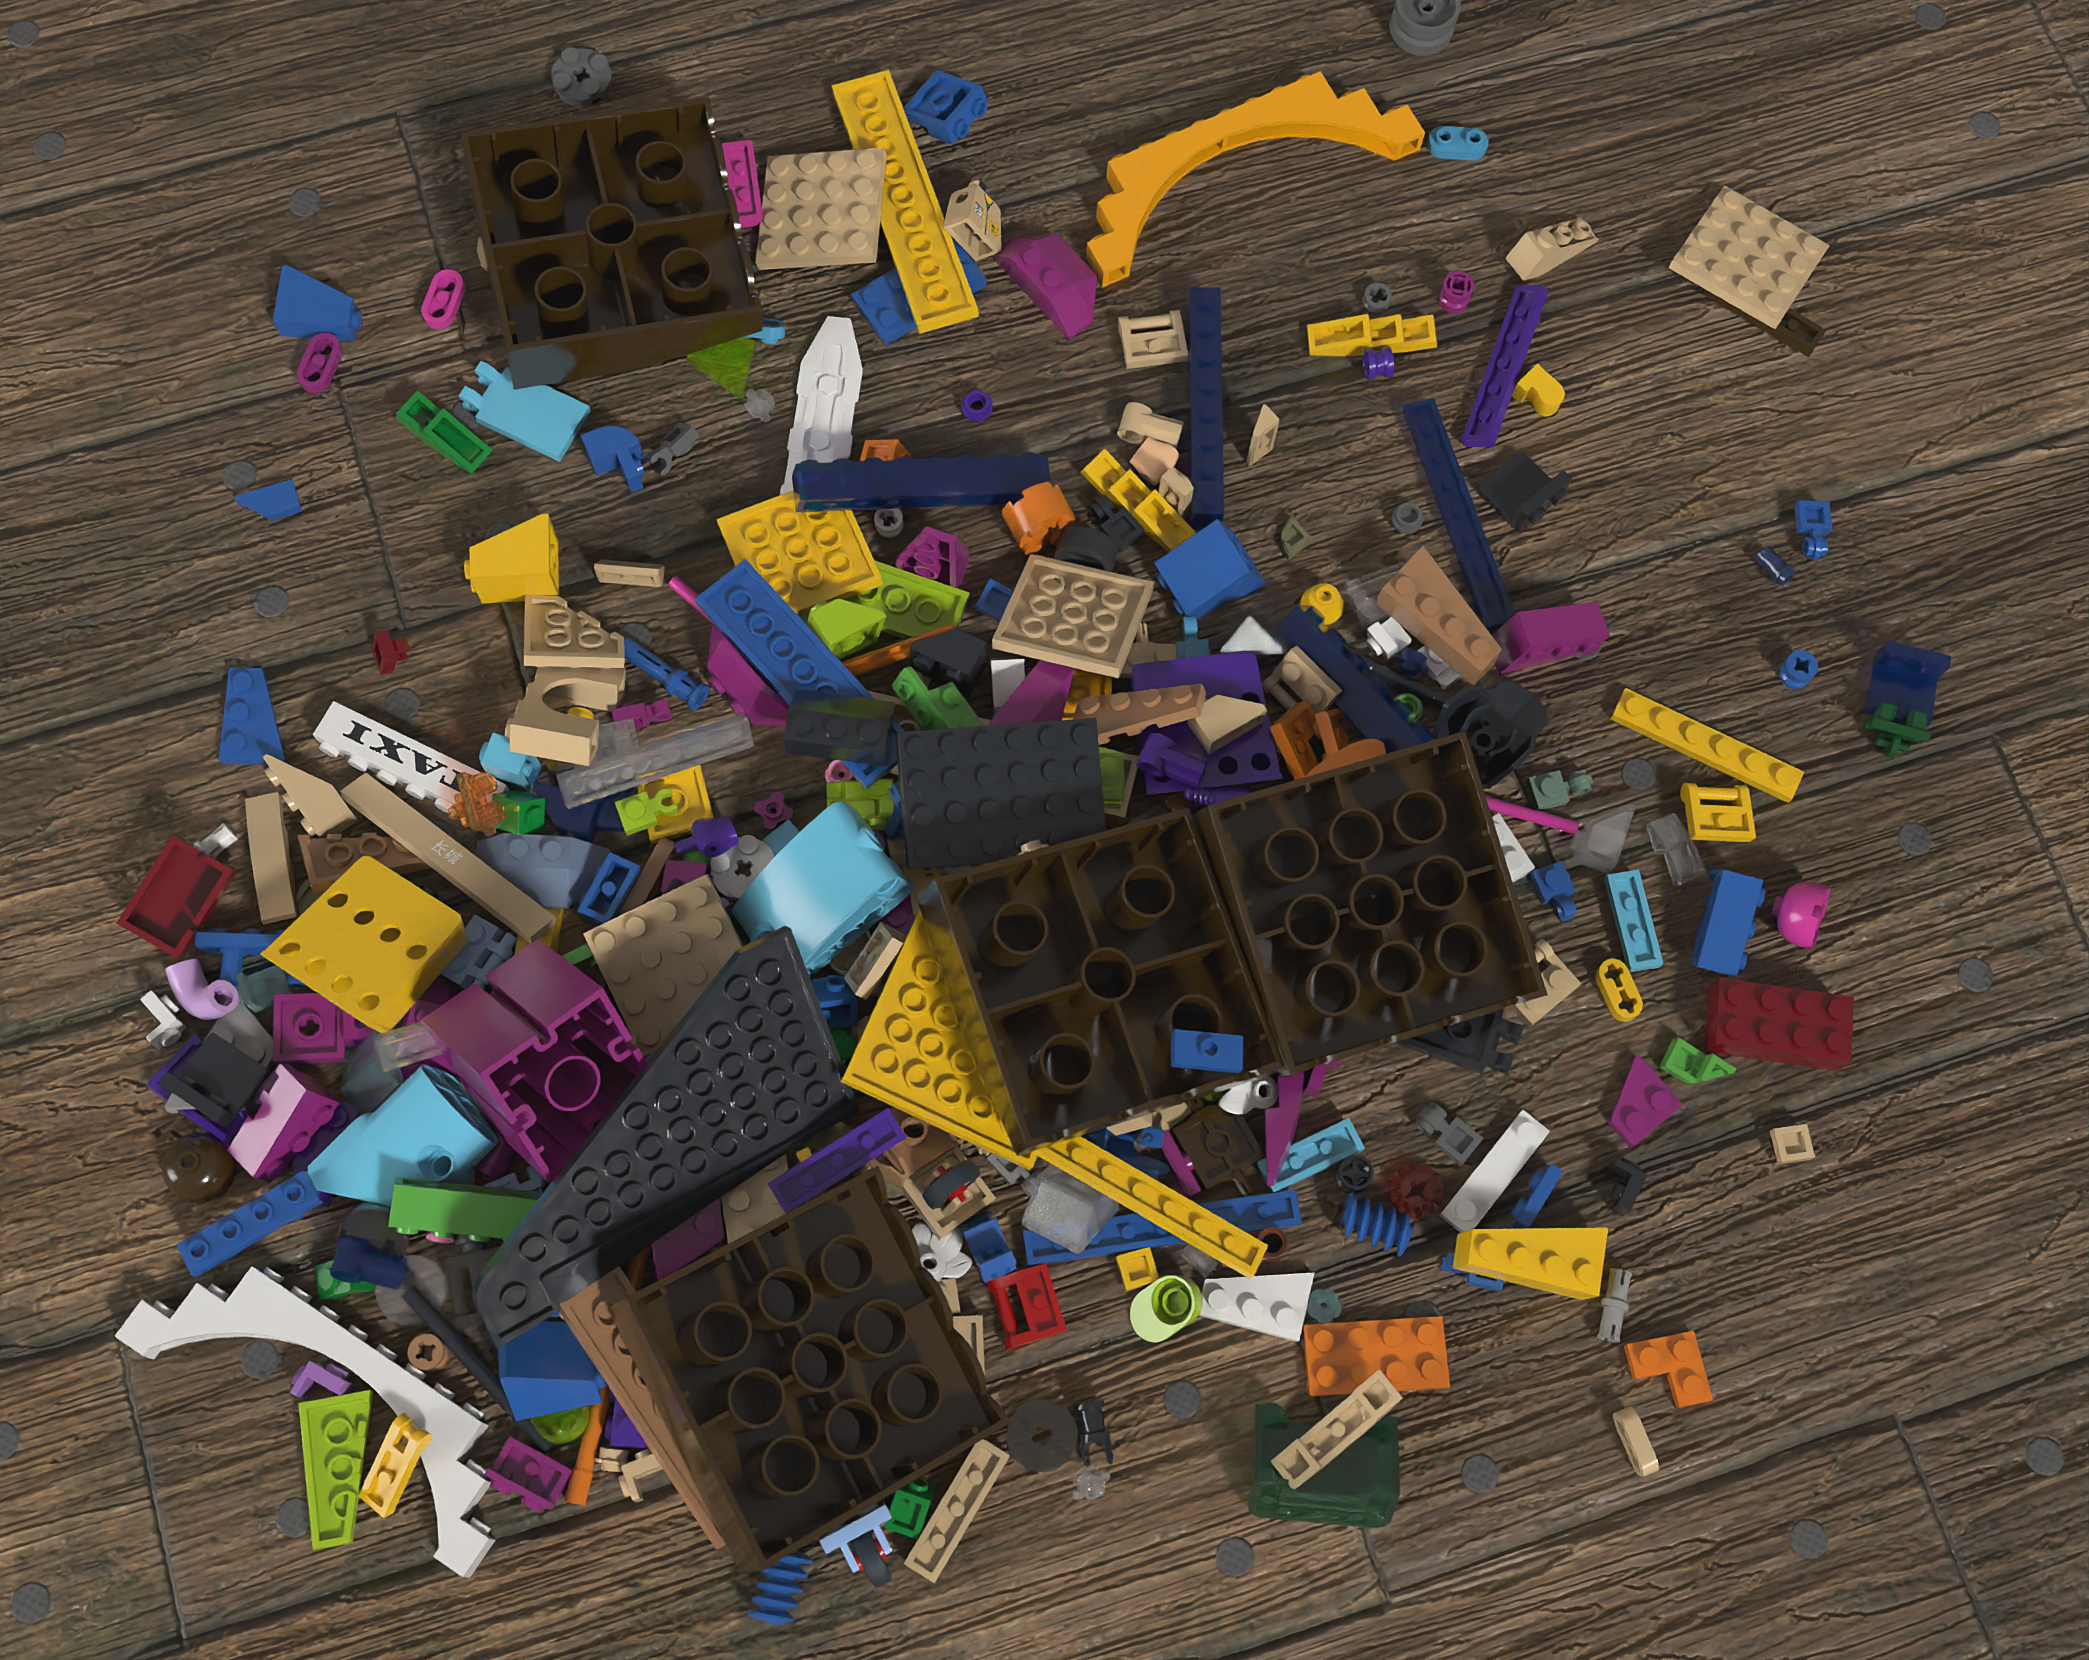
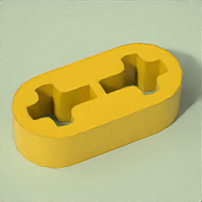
M1607 959L1596 970V983L1612 1016L1618 1021H1631L1642 1011V998L1627 966L1618 959ZM1608 968L1611 972L1617 971L1619 973V976L1615 979L1616 984L1612 978L1606 979L1605 974L1608 972ZM1622 997L1625 1002H1632L1633 1007L1629 1010L1630 1013L1627 1009L1619 1008Z

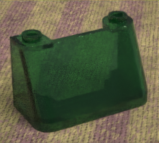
M1276 1403L1255 1404L1248 1492V1509L1252 1515L1268 1519L1365 1528H1380L1391 1522L1400 1495L1397 1417L1384 1415L1325 1467L1298 1488L1292 1489L1289 1486V1479H1284L1270 1461L1315 1425L1289 1422L1288 1412Z

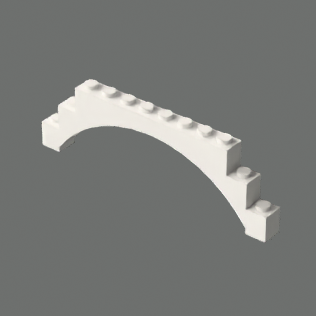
M252 1266L229 1298L227 1292L213 1283L208 1288L196 1283L176 1312L159 1300H156L154 1304L144 1300L140 1301L115 1337L142 1356L154 1360L160 1351L214 1338L254 1337L275 1339L301 1345L323 1353L351 1369L377 1391L397 1416L406 1413L414 1419V1425L417 1428L423 1427L431 1433L432 1439L420 1456L432 1488L437 1514L439 1549L433 1557L460 1576L471 1577L495 1542V1539L488 1535L491 1530L490 1527L475 1517H472L470 1522L467 1521V1518L491 1483V1481L484 1477L485 1468L469 1459L467 1464L463 1463L489 1426L480 1420L484 1413L467 1402L463 1408L453 1402L452 1398L455 1394L438 1382L434 1388L423 1381L426 1376L424 1372L410 1363L405 1368L394 1361L398 1356L382 1344H379L375 1349L365 1342L369 1335L352 1324L346 1329L337 1323L341 1316L324 1305L318 1310L309 1304L312 1298L309 1294L295 1285L290 1291L280 1284L284 1278L267 1266L263 1271Z

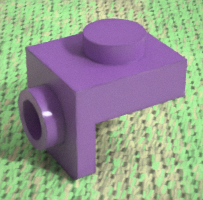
M309 1361L306 1366L302 1365L292 1379L294 1386L290 1393L300 1398H306L315 1382L338 1395H345L350 1393L354 1383L345 1379L348 1375L347 1371L332 1363H329L326 1368L319 1363Z

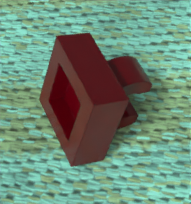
M388 630L375 632L371 648L380 675L391 674L394 672L397 661H403L408 658L406 652L410 651L407 639L399 638L392 641Z

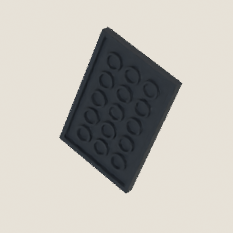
M1096 718L895 733L907 869L995 862L1018 855L1022 852L1020 846L1034 840H1040L1041 845L1048 844L1052 846L1106 831Z

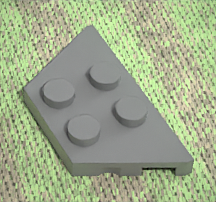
M239 998L237 1007L227 1015L218 1018L208 1036L211 1033L217 1034L270 1071L274 1064L273 1039ZM263 1079V1080L261 1081V1083L258 1085V1087H257L256 1090L253 1092V1094H254V1093L257 1091V1089L261 1086V1084L263 1083L264 1079ZM173 1093L165 1104L166 1111L170 1113H178V1110L196 1109ZM253 1094L250 1096V1098L247 1100V1102L244 1104L241 1110H246L248 1108L249 1104L254 1098Z

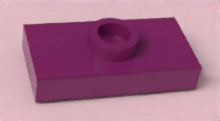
M1166 1130L1164 1131L1162 1148H1157L1164 1162L1169 1165L1170 1173L1182 1195L1192 1200L1198 1197L1201 1192L1191 1173V1170L1194 1169L1193 1163L1186 1151L1180 1153L1169 1131Z

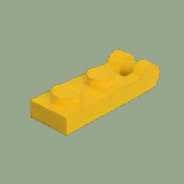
M406 1413L400 1414L391 1424L358 1496L383 1518L394 1513L422 1451L432 1439V1434L423 1427L417 1428L414 1425V1419ZM404 1437L409 1440L407 1445L402 1442Z

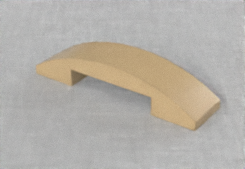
M1380 1369L1352 1392L1353 1394L1301 1438H1297L1270 1461L1292 1490L1298 1488L1336 1458L1403 1399L1402 1395Z

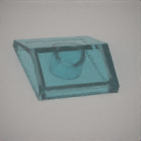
M373 1030L346 1059L340 1090L361 1115L375 1112L404 1083L389 1035Z

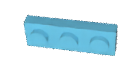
M1639 869L1606 875L1604 881L1629 972L1661 967L1664 963Z
M1347 1118L1291 1145L1275 1185L1268 1186L1271 1193L1279 1192L1343 1161L1351 1155L1363 1151L1365 1147L1351 1120ZM1266 1158L1257 1162V1166L1267 1183Z

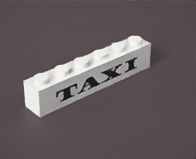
M334 701L313 733L320 744L319 749L334 758L341 755L349 759L347 762L351 766L363 772L368 768L376 772V776L389 785L394 786L397 782L405 786V791L421 800L424 797H428L434 800V805L442 811L452 814L454 810L464 815L463 819L478 828H481L482 824L491 829L494 828L491 826L492 795L510 791L506 784Z

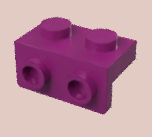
M509 1437L491 1469L487 1468L484 1475L492 1479L490 1487L507 1496L511 1490L524 1496L520 1503L540 1513L543 1507L553 1510L573 1470L513 1437Z

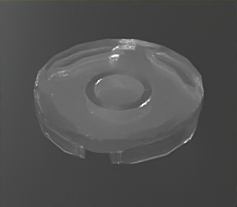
M407 1255L389 1264L383 1270L377 1281L375 1296L382 1313L387 1319L401 1326L417 1327L425 1324L401 1297L413 1285H416L438 1311L441 1312L447 1301L449 1287L445 1273L435 1262L423 1256Z

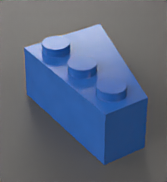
M1710 869L1708 878L1713 879L1714 882L1710 897H1704L1702 907L1706 908L1702 925L1698 926L1691 965L1737 977L1738 971L1742 972L1746 965L1747 952H1744L1747 939H1752L1754 935L1756 920H1753L1756 907H1760L1764 900L1765 888L1762 887V879L1724 869Z

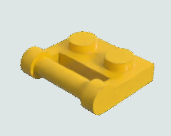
M1683 783L1680 797L1685 802L1690 840L1751 842L1756 838L1750 793L1747 786L1735 785L1733 788L1697 787L1695 783ZM1700 800L1732 801L1736 806L1700 805Z

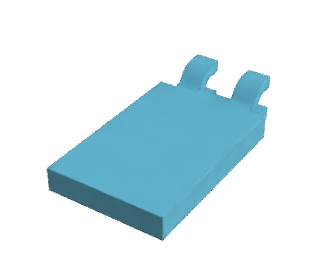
M480 361L475 369V373L479 375L478 382L488 386L484 395L481 396L473 389L464 386L459 394V398L464 401L462 403L463 408L477 413L475 416L477 423L560 462L591 412L589 405L546 385L514 390L508 367L500 374L491 365Z

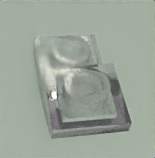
M1670 813L1646 824L1655 855L1664 854L1673 885H1683L1707 874L1693 840H1690L1688 831L1675 813Z

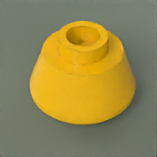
M1321 583L1311 586L1304 592L1300 606L1303 615L1310 622L1317 625H1329L1337 621L1342 615L1344 601L1339 591L1333 585Z

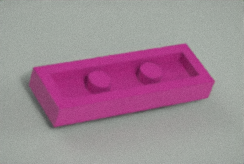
M752 140L722 143L728 183L735 197L741 228L760 226V222L764 220Z

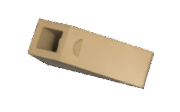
M1580 217L1526 232L1507 255L1506 260L1524 281L1545 274L1595 244L1599 239L1592 232L1590 225Z
M268 754L263 756V759L269 766L264 770L275 787L282 784L287 792L282 795L283 799L293 812L297 809L301 811L305 818L300 820V823L310 837L317 834L320 839L327 838V834H339L358 821L333 785Z

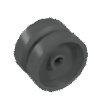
M1395 0L1394 10L1390 19V34L1393 40L1404 51L1414 55L1430 56L1441 52L1449 45L1461 10L1460 0Z

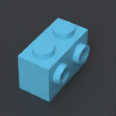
M492 733L490 741L485 742L480 751V763L489 777L506 784L511 791L532 792L541 769L536 756L510 752V738L506 737L505 734L502 736L496 733Z

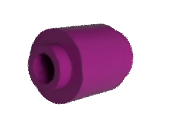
M494 1131L499 1139V1143L477 1165H474V1170L490 1179L498 1180L501 1174L505 1175L517 1152Z

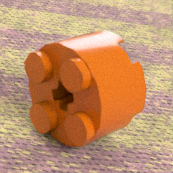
M1050 482L1029 487L1022 491L1024 498L1014 505L1010 501L1002 510V516L1017 544L1026 555L1034 554L1041 547L1050 543L1057 545L1061 531L1066 527H1072L1076 522V516L1058 485L1052 487Z

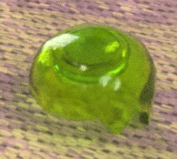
M585 1406L533 1417L530 1421L540 1436L548 1442L556 1444L568 1443L579 1437L589 1423L590 1408Z

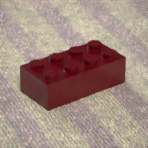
M1719 978L1708 988L1705 1052L1839 1071L1852 1061L1854 997Z

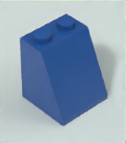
M1218 519L1154 563L1159 570V573L1156 575L1157 579L1165 590L1171 589L1176 597L1172 602L1177 611L1182 616H1196V620L1266 584L1265 579L1235 532Z
M542 1321L529 1331L498 1347L500 1381L516 1421L602 1403L601 1388L607 1387V1383L567 1323Z

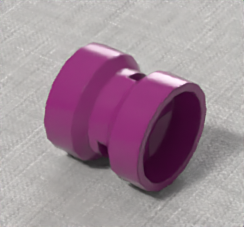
M1454 271L1445 277L1438 300L1441 308L1446 312L1459 313L1467 307L1474 289V281L1470 275L1462 271Z

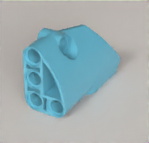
M422 1064L375 1112L365 1113L355 1119L308 1166V1174L317 1191L391 1207L394 1183L397 1177L467 1184L473 1176L474 1165H477L499 1143V1139L464 1087L454 1076L440 1069Z

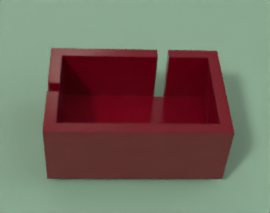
M172 835L116 924L176 958H183L194 943L196 932H200L195 926L205 925L239 870L213 855L206 854L203 858L206 851L180 836Z

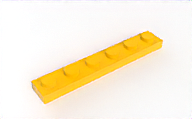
M1627 688L1622 692L1610 718L1621 725L1787 803L1793 799L1804 774V771Z

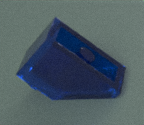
M534 782L533 789L537 796L545 798V811L561 837H573L592 843L603 810L599 797Z

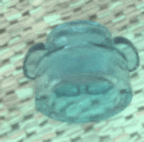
M1317 1289L1309 1296L1310 1302L1307 1304V1311L1312 1318H1315L1319 1323L1325 1324L1332 1322L1334 1317L1336 1318L1340 1315L1342 1306L1338 1302L1339 1297L1334 1291L1330 1289L1325 1291ZM1323 1302L1327 1304L1326 1309H1323L1321 1307V1304Z

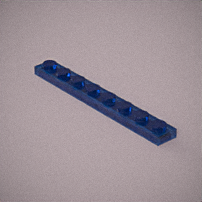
M1434 397L1406 404L1402 410L1479 619L1488 631L1501 628L1515 615Z

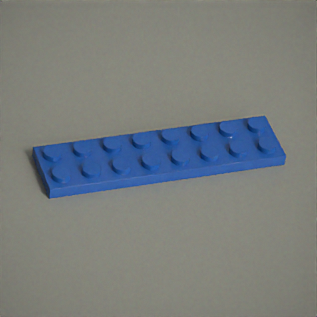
M746 559L695 598L698 607L726 635L730 642L789 706L796 689L875 699ZM893 720L886 767L840 761L866 790L898 765L895 733L905 731L895 720Z

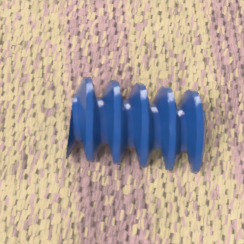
M1352 1192L1347 1197L1337 1229L1344 1225V1236L1347 1238L1354 1230H1357L1358 1242H1362L1367 1234L1371 1235L1372 1247H1375L1380 1239L1384 1240V1251L1386 1252L1395 1244L1397 1245V1256L1401 1257L1409 1243L1415 1219L1410 1224L1408 1212H1403L1396 1219V1209L1394 1207H1390L1383 1214V1204L1377 1202L1370 1209V1200L1367 1197L1363 1198L1357 1205V1195Z
M794 1551L774 1563V1566L762 1570L761 1572L770 1579L769 1581L757 1582V1587L765 1594L764 1596H753L752 1601L760 1607V1610L748 1611L747 1616L783 1627L782 1623L793 1622L795 1617L788 1613L786 1609L798 1607L799 1602L791 1597V1593L803 1592L804 1588L796 1582V1579L807 1578L808 1573L800 1565L811 1564L813 1559L807 1554Z

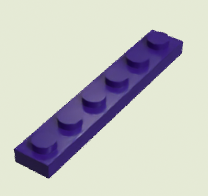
M1544 285L1515 287L1461 439L1466 447H1494L1548 294Z

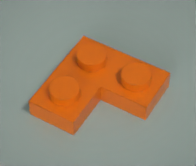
M1308 699L1296 703L1270 726L1273 740L1279 746L1286 761L1287 770L1294 780L1304 778L1310 770L1319 764L1308 742L1315 734L1313 723L1316 721Z
M1694 1331L1624 1345L1632 1379L1638 1380L1667 1374L1676 1408L1713 1401Z

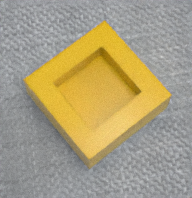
M1150 1247L1116 1256L1125 1292L1151 1285L1159 1279Z

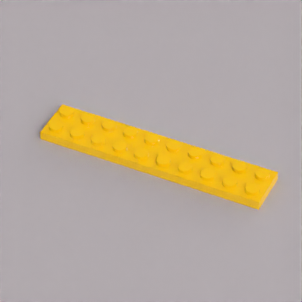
M885 70L832 85L833 96L853 150L884 148L887 154L880 226L919 334L979 317L975 299L951 235L943 228L944 216L890 71Z

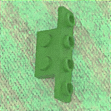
M909 666L903 669L892 684L893 689L923 730L984 726L953 682L929 691L914 669Z

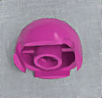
M1800 882L1789 887L1783 898L1776 896L1771 915L1777 917V928L1782 937L1792 944L1813 950L1820 932L1821 920L1825 915L1830 886L1813 882Z

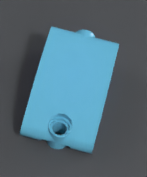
M840 801L830 805L769 862L742 894L731 913L749 937L750 943L783 926L791 928L811 978L902 902L912 892L914 886L897 863L885 855L883 847L874 836V832L859 812L847 803Z

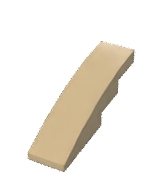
M279 792L245 799L248 838L261 921L264 925L297 917L294 866L289 856L288 832L284 826L282 798Z

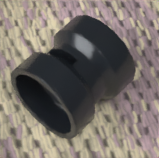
M1351 1155L1347 1157L1336 1170V1185L1346 1194L1352 1192L1359 1194L1372 1181L1374 1174L1373 1166L1363 1156Z

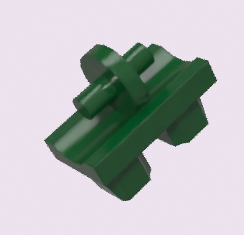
M1880 702L1877 703L1872 717L1864 720L1863 729L1889 735L1888 738L1877 736L1875 745L1885 747L1884 756L1893 759L1898 751L1908 753L1910 750V744L1901 742V739L1915 743L1929 742L1931 733L1925 731L1928 714L1908 710L1904 724L1901 725L1894 723L1898 707Z

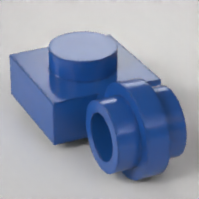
M1798 500L1794 506L1797 534L1810 535V537H1806L1803 541V555L1808 556L1809 559L1818 560L1820 557H1825L1828 549L1827 539L1822 538L1821 535H1829L1832 530L1830 503L1827 501Z

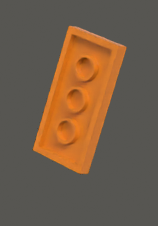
M1442 1316L1302 1326L1309 1397L1351 1395L1357 1387L1379 1369L1398 1392L1450 1388Z

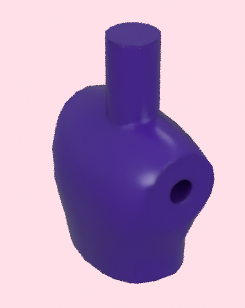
M728 815L720 818H700L692 824V837L674 843V847L678 856L699 849L705 856L712 858L724 854L733 846L739 844V839Z

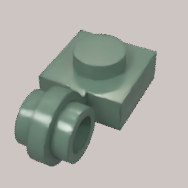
M1560 770L1529 777L1526 783L1535 810L1540 811L1566 805L1570 801L1567 791L1572 790L1575 796L1591 791V784L1593 783L1591 775H1587L1586 770L1575 771L1567 776V782L1563 781Z

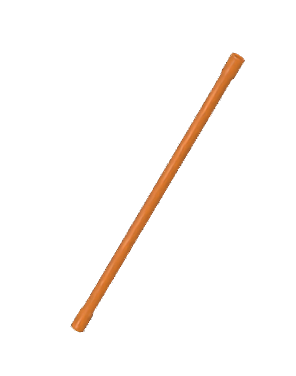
M649 1245L630 1258L626 1277L636 1292L641 1289L652 1245ZM608 1385L601 1388L602 1403L591 1405L577 1461L567 1487L565 1502L582 1506L586 1504L593 1478L595 1457L611 1402Z

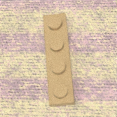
M985 1439L974 1445L905 1560L904 1564L935 1584L1008 1461L1009 1454Z

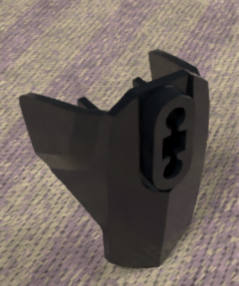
M1504 680L1487 695L1480 685L1466 686L1449 698L1441 709L1432 735L1433 740L1465 731L1483 789H1490L1519 767L1534 752L1536 736L1548 724L1549 720L1542 703L1532 692L1516 683Z

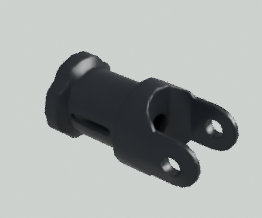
M1104 1400L1073 1406L1074 1412L1078 1413L1081 1435L1078 1436L1083 1462L1087 1469L1091 1465L1089 1448L1095 1442H1100L1104 1445L1106 1459L1109 1464L1113 1463L1110 1431L1105 1428L1102 1408L1105 1406Z

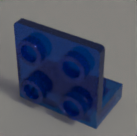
M1887 641L1874 655L1866 713L1873 714L1877 703L1884 702L1898 707L1894 719L1904 722L1908 710L1928 714L1926 726L1928 727L1932 721L1937 681L1950 668L1951 656Z

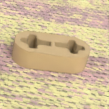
M1629 1406L1614 1412L1613 1419L1616 1429L1636 1473L1640 1477H1644L1659 1470L1657 1457L1635 1409Z

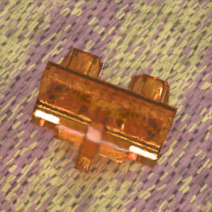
M466 772L456 775L460 793L454 795L456 804L448 809L449 817L455 820L460 819L462 826H470L472 831H483L487 837L497 833L495 825L507 819V815L501 802L494 800L488 803L486 795L498 789L495 776L488 772L479 773L474 776Z

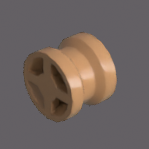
M422 1334L411 1341L408 1347V1358L414 1367L424 1372H436L445 1366L449 1358V1350L438 1337L431 1334Z

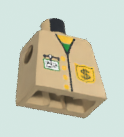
M977 180L970 182L968 187L958 190L951 195L943 228L975 261L1001 252V211L996 203L986 194V184Z

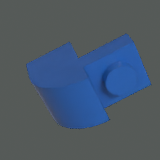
M605 426L581 435L585 450L596 475L621 467L631 492L643 489L640 477L645 475L640 459L644 457L640 443L634 434L622 427Z
M988 1212L960 1225L984 1283L1017 1269L1015 1266L1017 1263L1012 1250L1006 1244L997 1219L992 1212Z

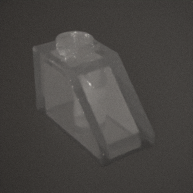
M1627 804L1588 821L1581 831L1576 830L1570 844V848L1574 849L1571 861L1609 874L1617 865L1635 805Z

